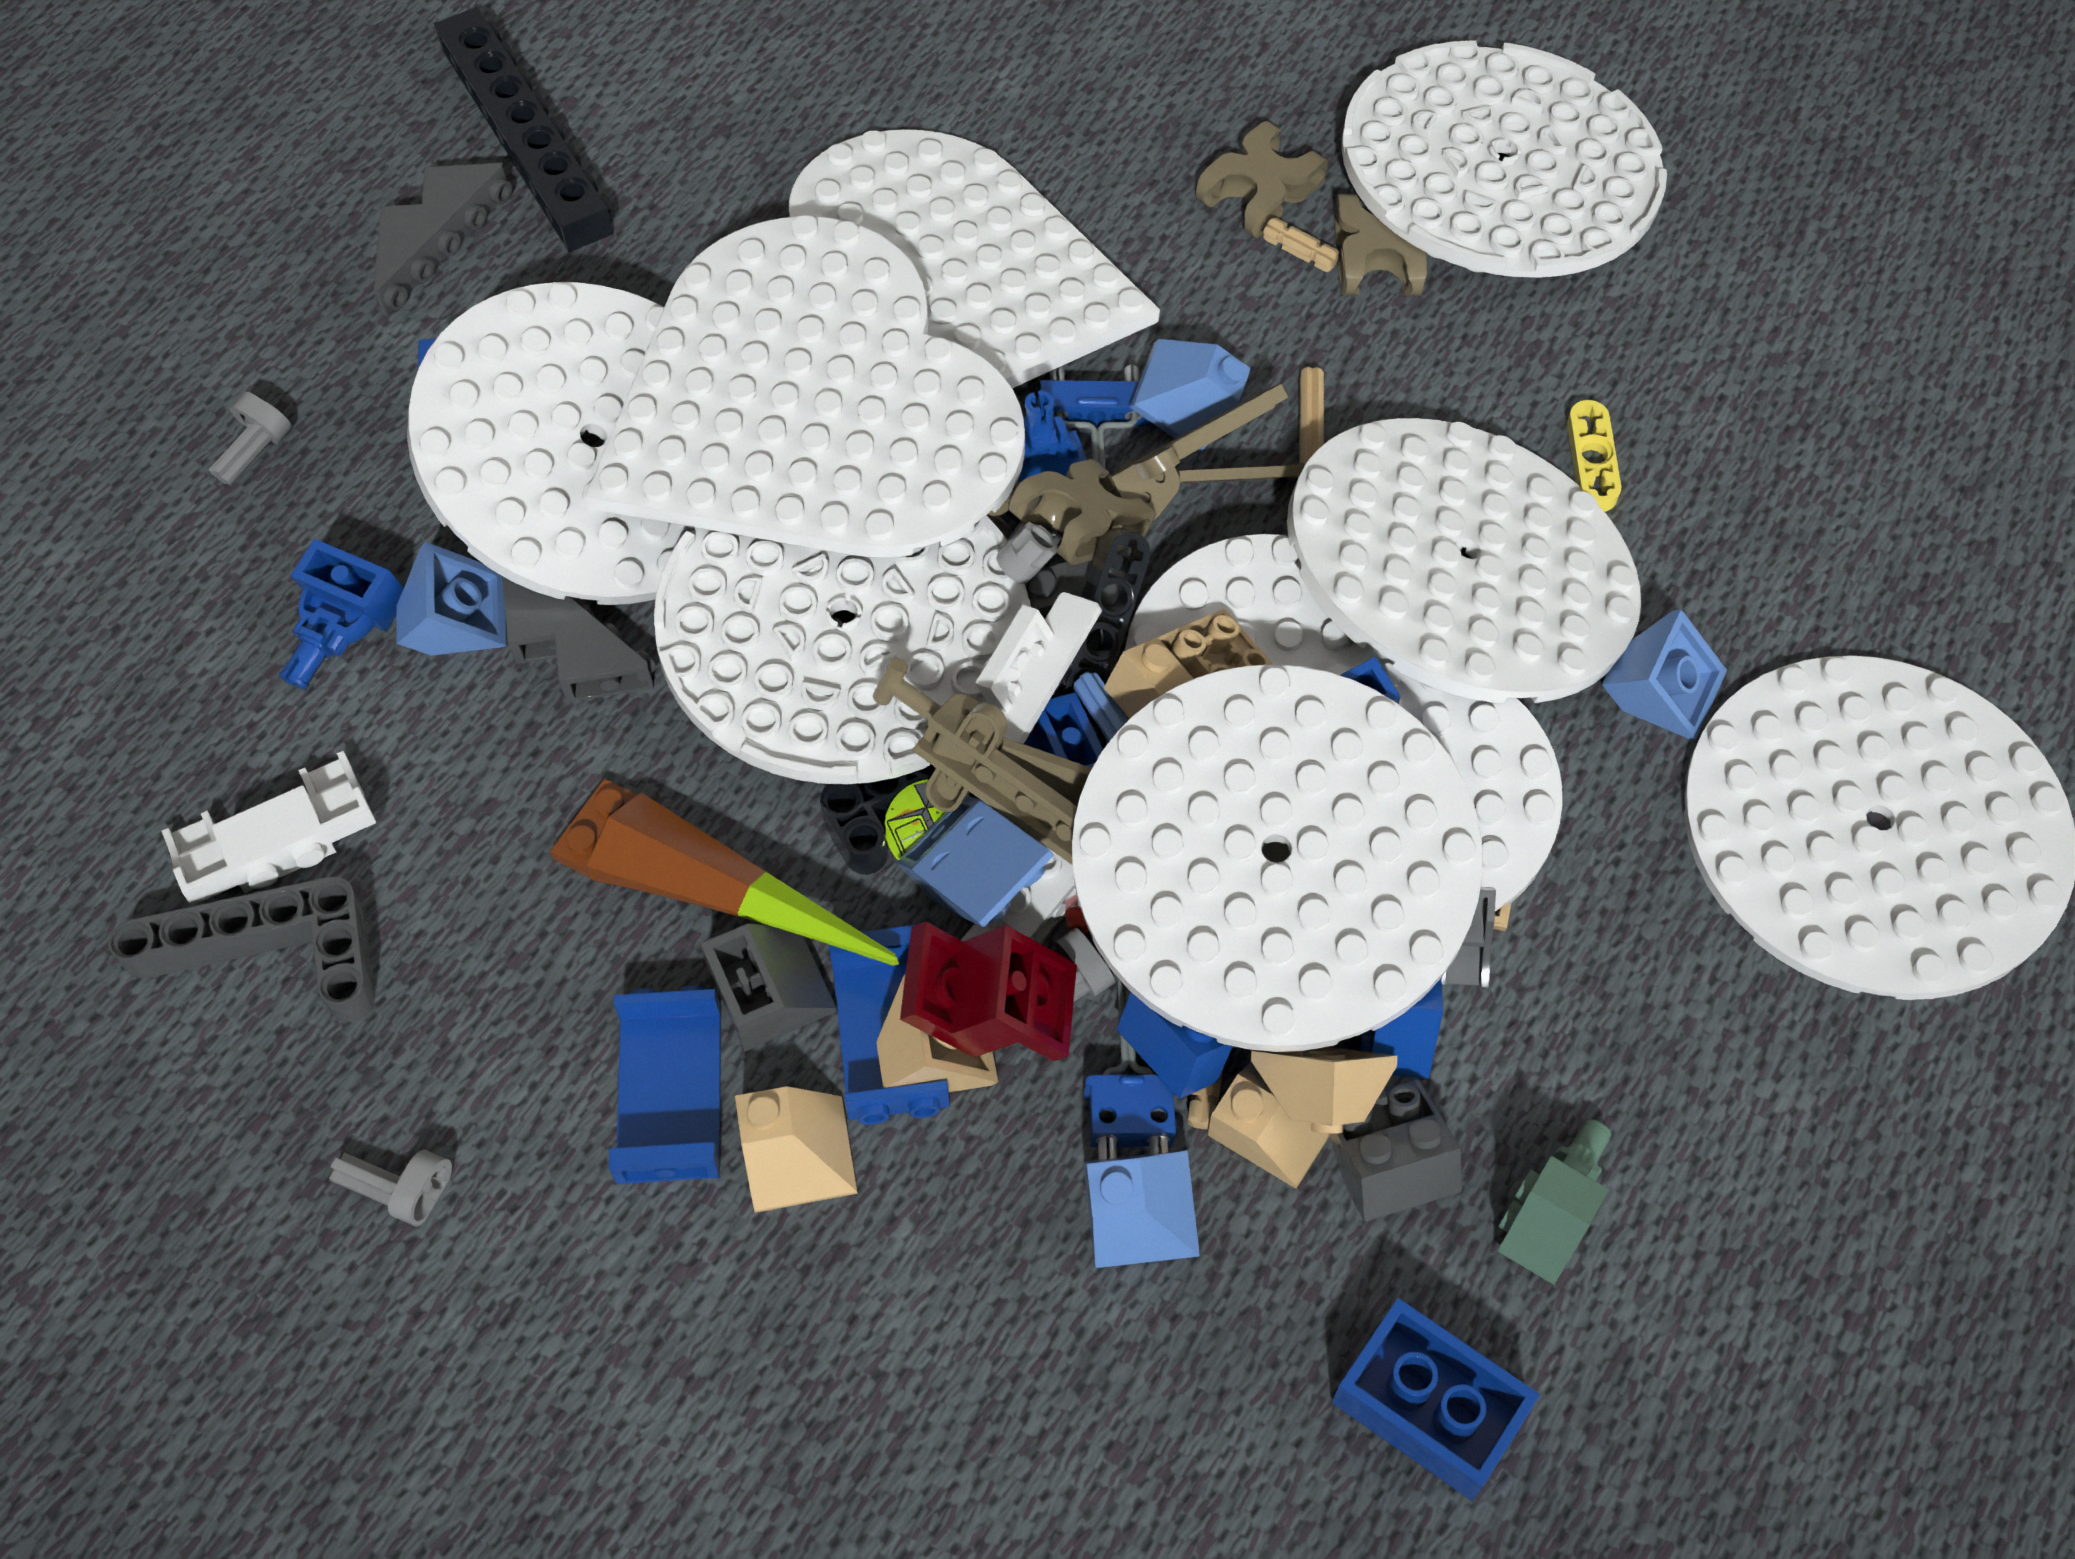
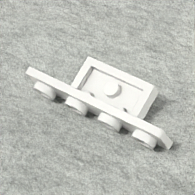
M1062 592L1045 620L1038 609L1022 604L1015 618L1008 623L1001 641L990 659L983 664L979 677L975 682L989 704L998 707L1004 713L1008 727L1003 737L1024 744L1101 614L1102 609L1097 602Z

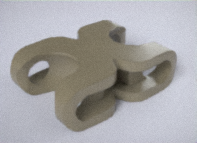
M1269 121L1262 122L1244 136L1242 142V152L1244 155L1233 152L1226 153L1209 165L1200 175L1196 189V198L1209 207H1213L1220 200L1227 197H1242L1250 201L1245 210V227L1243 230L1257 239L1264 234L1263 230L1271 218L1282 219L1283 207L1281 204L1284 201L1289 203L1302 202L1325 182L1329 166V160L1314 151H1310L1298 158H1285L1277 155L1276 153L1279 152L1280 132L1282 129Z
M1338 194L1334 213L1335 241L1341 248L1342 259L1338 264L1341 295H1360L1359 284L1367 272L1372 270H1388L1400 278L1404 296H1421L1427 276L1426 252L1395 234L1374 214L1362 208L1357 194Z
M1094 459L1071 464L1066 477L1057 472L1045 471L1024 479L1016 488L1008 510L1024 524L1028 522L1032 524L1042 523L1061 532L1063 539L1057 553L1071 565L1093 560L1101 537L1110 529L1116 527L1125 528L1145 538L1156 516V512L1140 498L1124 499L1106 491L1102 484L1109 471ZM1119 545L1117 551L1128 548V546Z

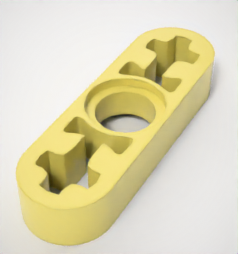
M1583 400L1577 402L1572 407L1567 421L1575 481L1580 486L1581 491L1591 494L1597 500L1601 509L1606 512L1616 505L1621 492V481L1610 415L1607 408L1601 403L1593 400ZM1582 416H1588L1590 421L1595 423L1591 435H1587V422L1585 419H1582ZM1588 450L1597 451L1603 455L1605 461L1591 463L1582 456V453ZM1597 476H1601L1600 487L1602 492H1607L1606 496H1599L1597 490L1593 489Z

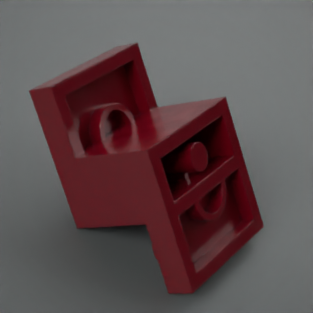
M923 922L913 926L911 930L900 1020L974 1058L1015 1043H1020L1052 1061H1057L1069 1057L1077 964L1007 925L961 941L932 924Z

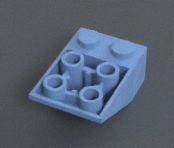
M968 796L955 811L946 812L896 863L935 904L984 928L988 923H994L1006 914L1011 905L1010 900L1023 887H1029L1041 878L1046 869L1044 865L1054 854L983 801Z

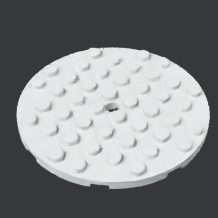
M1474 40L1453 41L1429 45L1397 56L1395 64L1382 71L1375 70L1360 85L1348 107L1342 132L1341 150L1349 180L1367 208L1384 225L1410 244L1425 251L1431 257L1440 258L1473 272H1485L1503 276L1539 278L1574 274L1598 267L1625 253L1644 236L1653 223L1665 193L1667 169H1663L1660 157L1662 145L1656 132L1638 107L1619 89L1613 92L1609 91L1594 81L1596 75L1594 72L1570 60L1549 52L1512 43H1504L1502 49L1478 47L1477 42ZM1497 153H1504L1510 157H1504L1503 161H1500V155Z
M578 282L534 284L492 296L471 307L441 332L428 349L419 366L410 396L407 427L410 460L421 491L438 520L444 527L448 525L454 534L468 546L467 551L491 570L530 590L564 600L565 596L597 600L599 605H618L656 599L661 574L670 554L686 531L691 532L695 527L589 509L585 495L664 309L663 306L644 297L602 285ZM585 430H588V433L596 434L601 439H604V443L600 447H591L582 441L580 435L584 434Z
M1396 418L1374 421L1346 430L1328 440L1305 464L1293 489L1287 516L1288 540L1290 547H1295L1302 565L1299 573L1309 592L1326 615L1357 645L1365 648L1369 644L1381 654L1395 661L1393 669L1420 683L1450 694L1493 703H1504L1507 697H1531L1534 703L1556 700L1578 693L1605 676L1622 656L1635 634L1641 608L1640 584L1632 556L1621 534L1591 494L1581 491L1580 486L1562 471L1543 458L1515 444L1506 436H1496L1483 430L1472 428L1463 422L1451 423L1421 418ZM1463 547H1466L1465 553L1468 554L1472 559L1466 558L1461 555V550Z
M986 515L974 524V531L943 547L937 542L913 549V555L865 557L695 527L691 532L686 531L670 554L661 574L656 593L654 609L656 645L667 684L679 706L709 739L746 763L773 774L822 784H857L896 778L924 769L931 764L912 750L924 736L929 727L927 725L929 721L894 696L888 705H880L874 701L872 695L891 659L899 658L908 665V670L903 679L940 706H943L955 694L969 695L980 704L989 703L975 684L983 664L992 656L1003 637L1006 626L1015 618L1022 604L1031 607L1025 584H1020L1009 578L997 562V554L1007 539ZM841 610L853 612L856 615L855 619L851 622L843 623L842 627L838 626V622L831 618L833 614Z
M1829 656L1789 664L1758 677L1732 695L1713 715L1703 730L1691 756L1685 777L1684 822L1691 851L1706 885L1727 914L1730 913L1754 937L1753 940L1759 946L1785 964L1823 983L1853 993L1866 992L1881 996H1893L1895 999L1902 1000L1934 999L1968 992L2002 978L2022 964L2044 943L2057 926L2067 907L2075 881V826L2068 800L2056 774L2041 751L2012 719L1974 691L1945 676L1904 662L1877 657ZM1872 811L1884 815L1890 820L1891 828L1879 830L1872 827L1867 821L1866 814Z
M1254 665L1221 670L1181 684L1151 701L1116 732L1099 755L1080 795L1073 827L1072 864L1078 904L1092 934L1093 942L1110 969L1129 991L1150 1009L1180 1027L1184 1025L1196 1032L1216 1038L1218 1043L1249 1050L1287 1052L1337 1045L1341 1040L1360 1035L1371 1029L1372 1031L1377 1030L1404 1014L1433 988L1457 956L1471 926L1482 882L1483 848L1475 806L1462 775L1436 737L1412 714L1378 691L1337 674L1301 666ZM1264 843H1287L1290 856L1283 862H1271L1262 854Z

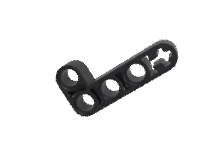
M1116 527L1108 530L1101 537L1081 598L1097 602L1102 609L1089 634L1093 630L1102 629L1104 640L1098 649L1088 651L1086 637L1051 698L1071 694L1074 679L1086 672L1097 673L1103 683H1107L1115 667L1150 560L1151 551L1149 543L1140 534L1125 528ZM1119 545L1131 547L1130 555L1121 556L1117 554ZM1110 567L1125 572L1124 578L1109 573ZM1115 584L1118 588L1116 601L1110 606L1103 607L1101 603L1102 591L1108 585ZM1079 698V700H1080V702H1081V704H1082V707H1083L1084 709H1087V708L1085 707V705L1083 704V702L1081 701V699Z
M918 770L900 777L876 782L828 784L824 787L820 795L823 821L833 842L852 871L858 874L869 875L883 868L888 856L885 831L881 822L885 821L886 810L900 791L915 782L929 780L935 770L930 772ZM885 786H890L894 788L892 791L889 792L877 791L879 788ZM840 807L853 808L845 813L834 812ZM863 843L875 845L868 850L856 849L857 846Z

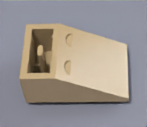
M1222 609L1123 651L1104 689L1130 719L1154 699L1195 678L1226 669L1274 664L1225 609Z

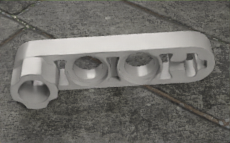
M1020 521L997 554V562L1009 578L1020 584H1027L1058 552L1057 544L1063 535L1055 528L1042 523L1032 524L1028 522L1024 524Z

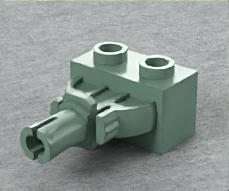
M1586 1120L1570 1146L1557 1148L1554 1155L1549 1158L1541 1174L1530 1169L1515 1196L1523 1201L1524 1204L1522 1205L1513 1200L1499 1225V1228L1506 1231L1507 1235L1500 1245L1498 1252L1555 1285L1609 1191L1608 1188L1596 1182L1602 1172L1601 1167L1598 1166V1161L1611 1137V1132L1607 1126L1596 1120Z

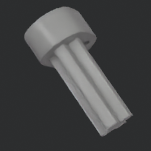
M247 391L230 407L233 416L247 428L209 469V472L217 477L219 481L228 485L235 481L270 441L278 444L292 428L289 420L278 409Z
M1074 928L1055 941L1054 944L1059 955L1077 964L1074 1002L1087 993L1094 998L1115 983V979L1105 961L1078 928Z
M421 1150L412 1157L402 1175L398 1176L344 1153L341 1159L335 1158L332 1162L331 1168L333 1172L329 1179L336 1184L387 1205L390 1216L417 1227L425 1222L450 1180L452 1164L450 1160L427 1150Z

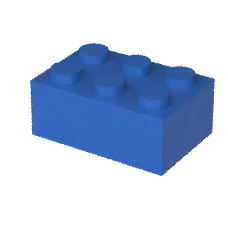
M1397 1298L1338 1386L1332 1403L1470 1501H1473L1487 1482L1537 1402L1540 1394Z

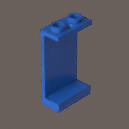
M916 925L862 932L895 953L899 965L892 966L829 945L834 974L846 1090L844 1094L848 1119H858L861 1124H880L887 1121L891 1114L907 1112L914 1118H927L938 1114L940 1108L950 1107L947 1080L883 1088L876 1041L902 978L906 975L911 930Z
M689 985L680 988L678 991L657 992L652 989L639 988L630 991L628 994L614 995V1007L620 1019L617 1148H609V1170L616 1184L720 1178L721 1006L716 990Z

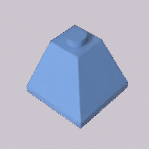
M1158 339L1154 342L1130 408L1173 438H1177L1237 405L1251 368L1217 344ZM1206 446L1197 450V452H1202Z
M425 542L420 547L396 606V644L431 656L507 646L502 575L479 561Z
M1678 609L1671 611L1630 641L1622 656L1607 673L1602 686L1622 711L1696 741L1727 669L1684 612Z
M1188 1150L1083 1162L1095 1268L1200 1256Z

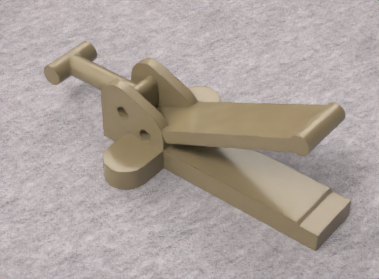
M1282 384L1266 388L1161 447L1124 463L1116 468L1115 472L1105 477L1102 484L1103 488L1120 498H1140L1156 512V519L1176 495L1180 484L1276 479L1291 481L1298 479L1305 463L1288 466L1176 471L1174 467L1180 463L1182 458L1275 408L1276 404L1287 399L1288 396Z
M899 658L891 659L872 696L874 701L880 705H888L894 696L929 721L927 723L929 727L924 736L912 750L936 767L925 789L929 802L941 811L951 812L955 811L971 792L1073 865L1072 837L1074 819L1080 795L1092 768L1003 737L1008 727L1007 719L1004 713L992 704H980L969 695L955 694L943 706H940L903 679L908 670V665L904 660Z

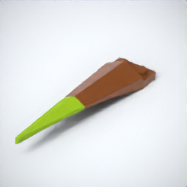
M605 778L549 851L554 860L598 882L703 906L802 935L892 966L899 965L895 953L645 794L633 793Z

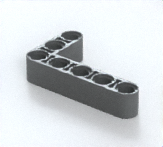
M326 877L128 920L118 925L109 936L108 946L110 952L123 968L136 978L155 977L313 942L318 991L331 1013L340 1021L356 1022L366 1017L374 1006L375 994L365 910L351 884L346 879L340 877ZM345 903L340 909L331 911L336 905ZM296 913L290 920L282 922L286 916ZM246 924L240 931L233 933L238 926ZM196 935L190 942L183 944L186 939ZM350 945L349 949L344 953L335 955L336 951L341 947ZM145 946V948L142 951H140L137 954H134L135 951H137L139 948ZM355 989L354 993L348 998L339 999L345 991Z

